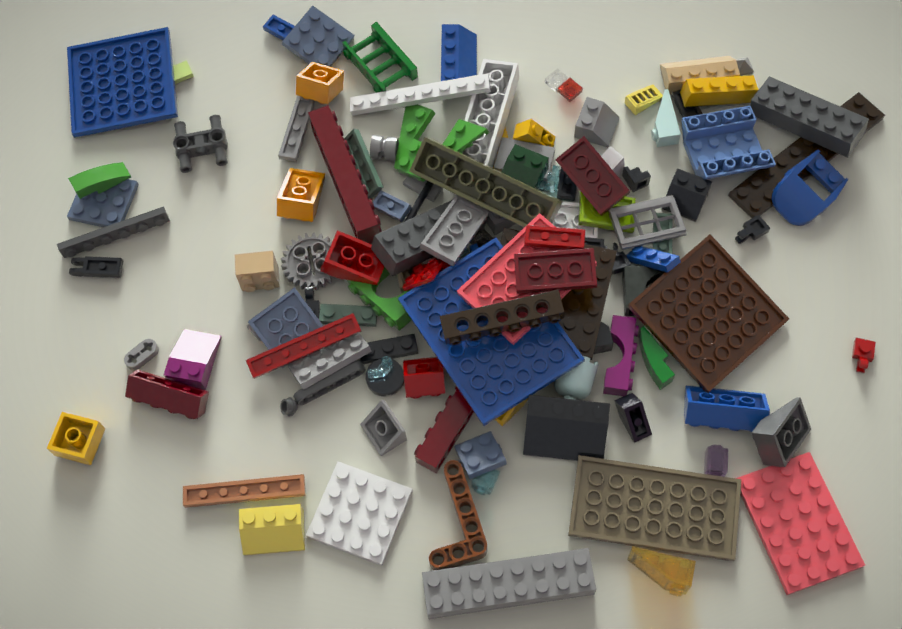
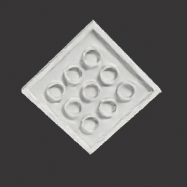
M337 462L306 533V537L382 566L413 490L407 486Z

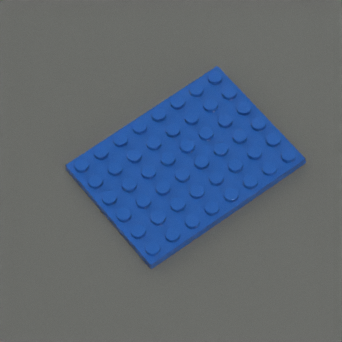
M497 238L492 239L460 259L454 266L451 265L439 272L433 281L415 287L398 298V301L483 426L529 398V395L535 394L585 362L582 354L558 322L553 324L549 322L541 323L539 327L531 328L514 345L502 334L495 337L490 335L483 336L477 341L465 340L461 344L454 346L446 345L440 316L473 309L457 294V290L503 248ZM482 320L478 322L477 325L480 327H484L488 324V322ZM460 325L458 327L459 331L468 329L467 325Z

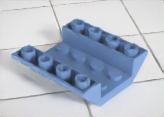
M751 105L682 118L683 145L695 175L703 179H710L774 167L776 165L770 149L762 151L753 130L757 119Z

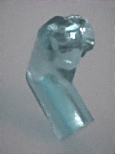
M389 356L382 357L378 368L367 369L368 378L385 377L393 367L392 359Z

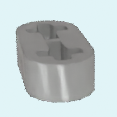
M145 339L125 355L124 363L130 370H138L158 354L159 347L154 340ZM150 346L152 347V350L149 351L146 349V347ZM132 358L136 359L137 362L135 364L131 362Z

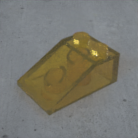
M632 546L627 558L629 562L664 590L670 591L669 594L674 596L686 595L692 586L696 561Z

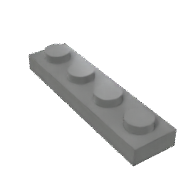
M297 96L278 154L279 159L297 162L310 121L308 112L313 111L314 100Z

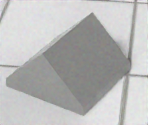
M381 400L360 424L381 456L407 441L405 430L385 400Z

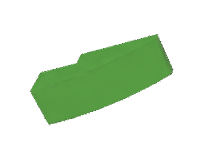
M120 162L95 167L68 179L81 199L95 191L100 194L131 178V175L124 163Z

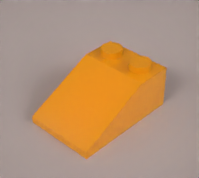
M290 168L277 196V216L313 222L319 205L325 173Z

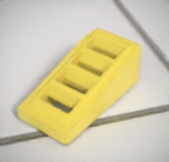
M652 84L627 95L624 103L634 115H637L662 100L663 95Z

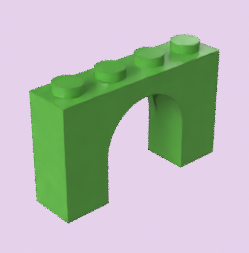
M385 266L377 285L347 280L349 290L354 295L358 294L365 305H371L375 314L378 316L382 315L385 318V322L391 328L394 326L400 331L411 321L398 301L399 297L410 290L404 291L394 298H382L376 295L378 285L390 275Z

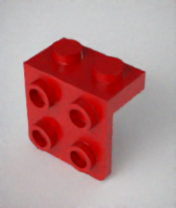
M437 258L430 260L424 265L418 264L412 269L411 275L405 279L402 289L407 291L434 280L439 272L451 265Z

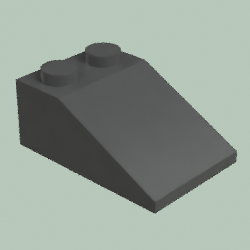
M796 397L762 419L752 431V437L763 465L785 467L811 431L801 397Z

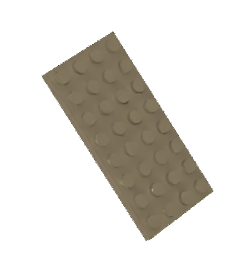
M579 455L568 536L735 561L741 479Z

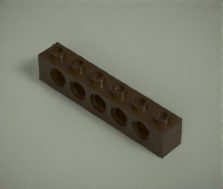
M559 290L442 315L440 320L446 345L454 346L461 344L465 340L477 341L483 336H499L504 331L517 332L526 326L536 328L541 323L549 322L553 324L560 322L561 319H564V309ZM544 307L547 309V312L542 314L537 312V309ZM519 312H526L528 314L525 318L517 316ZM500 316L508 318L505 322H499L497 319ZM485 320L488 324L480 327L477 325L478 322ZM460 325H467L468 329L459 331L458 327Z

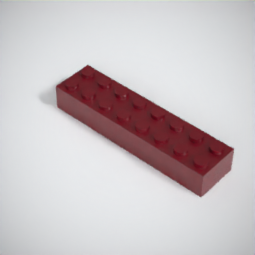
M329 105L310 111L308 115L312 132L354 235L357 239L372 244L374 235L382 232L381 222L378 215H375V208L372 200L368 198L367 188L365 184H362L360 171L355 167V159L352 154L350 155L348 142L343 138L344 134L341 126L337 124L336 114L334 111L331 112Z

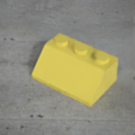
M301 504L239 509V532L243 555L305 550L304 510Z

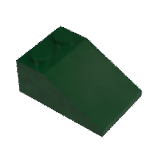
M515 144L501 172L538 189L549 169V157Z

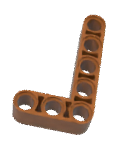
M450 460L445 464L444 474L465 540L433 550L429 555L430 567L433 570L455 568L480 560L487 554V541L462 466L455 460ZM452 468H455L459 471L456 475H450L448 473V471ZM462 487L465 489V491L462 494H456L454 492L455 488ZM469 506L471 510L468 513H462L460 508ZM469 525H475L477 530L471 533L466 528ZM475 544H481L484 547L481 552H475L472 548ZM456 550H461L464 555L457 559L453 556V553ZM437 556L444 558V562L440 565L433 563V559Z

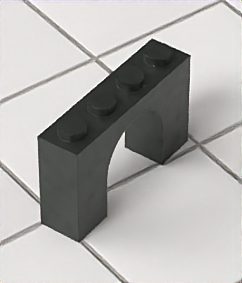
M634 264L624 266L622 274L624 316H635L627 305L640 295L648 285L665 273L664 271Z

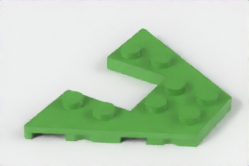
M418 104L405 107L394 169L397 172L422 182L425 179L409 172L422 143L419 141V138L436 114L432 109ZM459 119L443 142V145L463 153L466 148L473 146L472 142L483 134H489L487 128Z

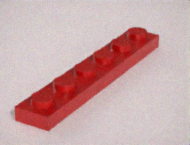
M354 313L249 358L246 360L252 377L255 379L362 331Z

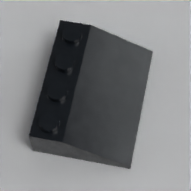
M529 395L523 455L578 461L579 455L604 459L610 403Z

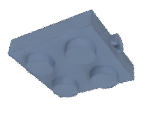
M491 431L454 446L460 459L458 461L462 468L465 469L469 480L507 465L502 448H500V444H497Z

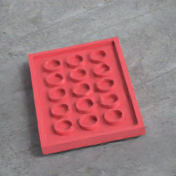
M540 213L528 224L555 227ZM525 226L457 290V294L474 309L545 293L517 294L514 254L561 251L566 249L524 246ZM561 290V291H559L561 299H562L570 290ZM540 307L537 309V312L543 314L547 312V309ZM519 312L517 314L520 318H525L528 315L526 312ZM500 316L497 320L499 322H505L508 320V318L505 316ZM526 326L517 332L504 331L502 335L514 345L531 328Z
M810 452L791 458L785 467L768 466L736 478L741 479L740 495L786 595L865 566Z

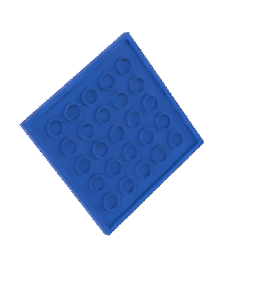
M168 27L67 47L71 131L74 138L178 117L171 38Z

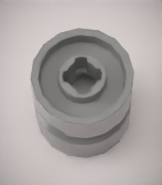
M372 135L370 157L372 159L385 157L386 160L395 161L399 138L387 137L384 139L383 136Z

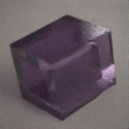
M721 445L708 446L705 451L704 474L725 477L728 472V448H723Z

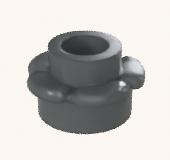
M292 397L283 399L280 405L281 413L293 416L298 408L297 402Z

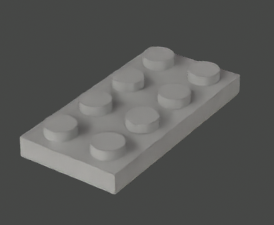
M456 195L421 242L420 249L454 266L487 219L489 211Z
M358 333L287 365L304 390L372 351L367 342Z

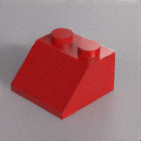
M437 357L403 360L406 398L416 399L426 395L439 396L445 394L443 366Z

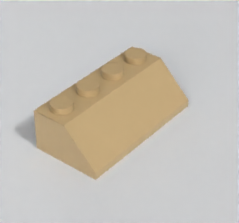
M731 56L660 64L664 87L669 90L670 95H672V92L682 89L686 79L740 76L737 61Z

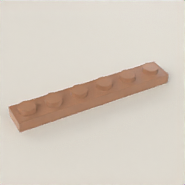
M304 474L183 486V506L185 508L306 496Z

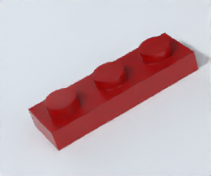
M526 225L524 246L566 250L584 249L586 230Z

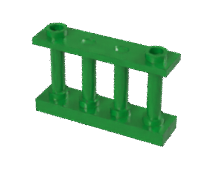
M378 22L371 25V36L353 47H350L346 41L342 42L344 48L342 52L345 58L353 62L371 83L375 93L386 91V87L404 76H408L412 81L418 78L415 64ZM374 41L379 42L381 47L362 59L356 54ZM383 53H388L391 56L389 60L373 70H370L366 65ZM394 64H398L401 67L400 71L382 82L376 77V75Z

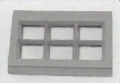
M673 195L608 210L622 250L687 235ZM669 206L672 215L658 218L655 209ZM651 210L654 219L639 222L636 213ZM632 214L635 223L621 226L618 217ZM674 218L677 227L662 230L659 221ZM656 223L658 232L643 234L641 225ZM637 227L640 236L625 239L622 230Z

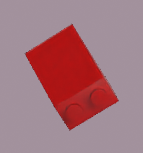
M337 230L320 271L338 279L377 285L384 265L372 251V244Z

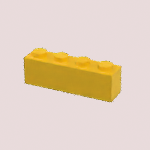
M754 75L686 79L680 94L684 107L751 103V99L759 89Z

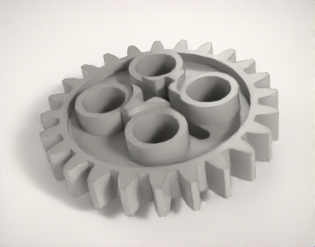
M313 232L312 236L309 237L305 233V238L302 239L301 236H298L299 241L296 242L292 239L293 245H286L288 251H283L284 257L281 258L283 263L281 267L288 282L293 281L294 287L300 284L301 290L305 286H315L316 290L319 288L318 285H322L325 288L326 281L332 284L331 277L333 276L321 272L319 269L323 265L332 244L328 236L323 239L322 234L316 237L315 232ZM308 248H311V253L313 257V263L316 272V275L314 276L312 275V269L308 255ZM317 250H323L321 253H315ZM302 270H308L306 273H300Z

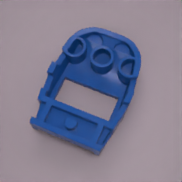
M819 150L811 153L807 158L788 170L772 193L774 208L789 223L796 226L808 224L823 213L836 200L849 180L844 178L819 153ZM804 168L831 193L824 201L798 176Z

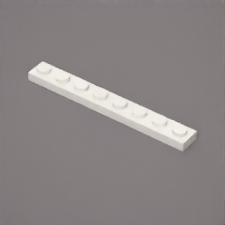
M487 73L350 97V112L353 116L491 92L490 77Z

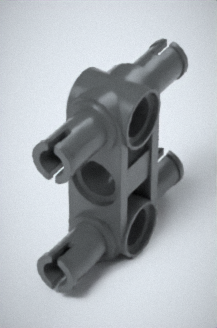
M220 115L209 117L211 123L210 130L187 134L185 122L178 121L174 124L176 136L173 140L176 157L180 161L181 172L188 173L192 171L190 158L215 153L218 166H224L228 163L226 158L228 142L225 130L221 125Z

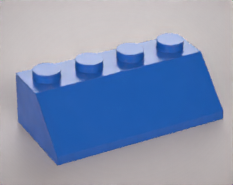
M442 24L441 81L477 75V34L460 24Z
M685 386L684 420L685 424L693 427L702 425L713 429L721 427L729 428L733 431L749 430L752 432L758 423L770 414V408L764 393L713 388L708 393L701 387Z

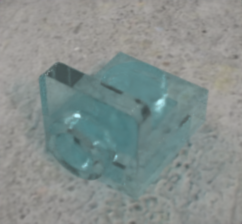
M553 165L552 172H548L547 182H541L539 186L540 191L557 193L560 166Z
M492 470L475 477L471 482L474 491L481 495H485V493L491 495L500 471Z

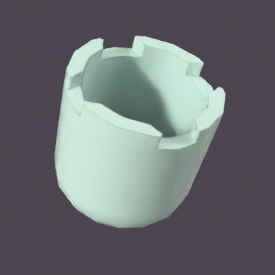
M583 356L585 362L554 381L556 392L563 396L564 399L583 400L587 398L593 387L599 366L598 362L590 363V358Z

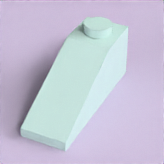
M668 89L664 90L654 130H651L652 140L656 141L657 147L678 144L681 135Z

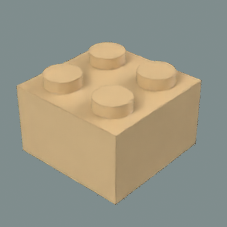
M273 250L235 254V275L242 291L254 292L258 289L272 290L280 287L279 267Z

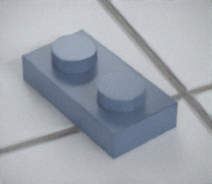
M382 190L373 201L376 210L400 222H403L412 208L410 204Z

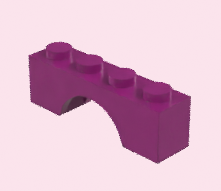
M613 315L610 333L613 342L620 348L623 359L616 366L606 369L603 394L625 396L628 390L632 391L633 379H630V372L634 373L635 361H632V354L636 355L637 343H634V337H638L639 325H636V318Z

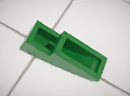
M643 326L639 332L642 358L651 378L661 390L673 382L675 374L666 364L669 355Z

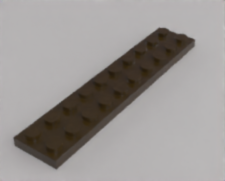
M860 92L840 106L868 118L866 132L883 120L885 116ZM800 137L773 158L776 163L774 167L757 170L730 191L728 196L751 218L757 215L761 216L773 206V190L781 182L788 170L816 150H819V153L828 162L836 157L838 153ZM804 168L798 176L805 181L812 174Z

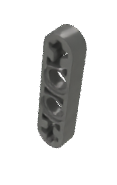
M360 360L354 361L308 388L298 390L293 397L298 405L307 404L359 377L366 369Z

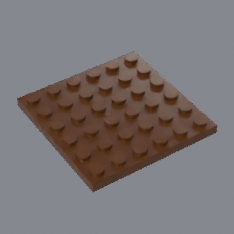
M711 234L681 258V263L669 272H665L627 305L698 385L708 393L789 320L788 316Z

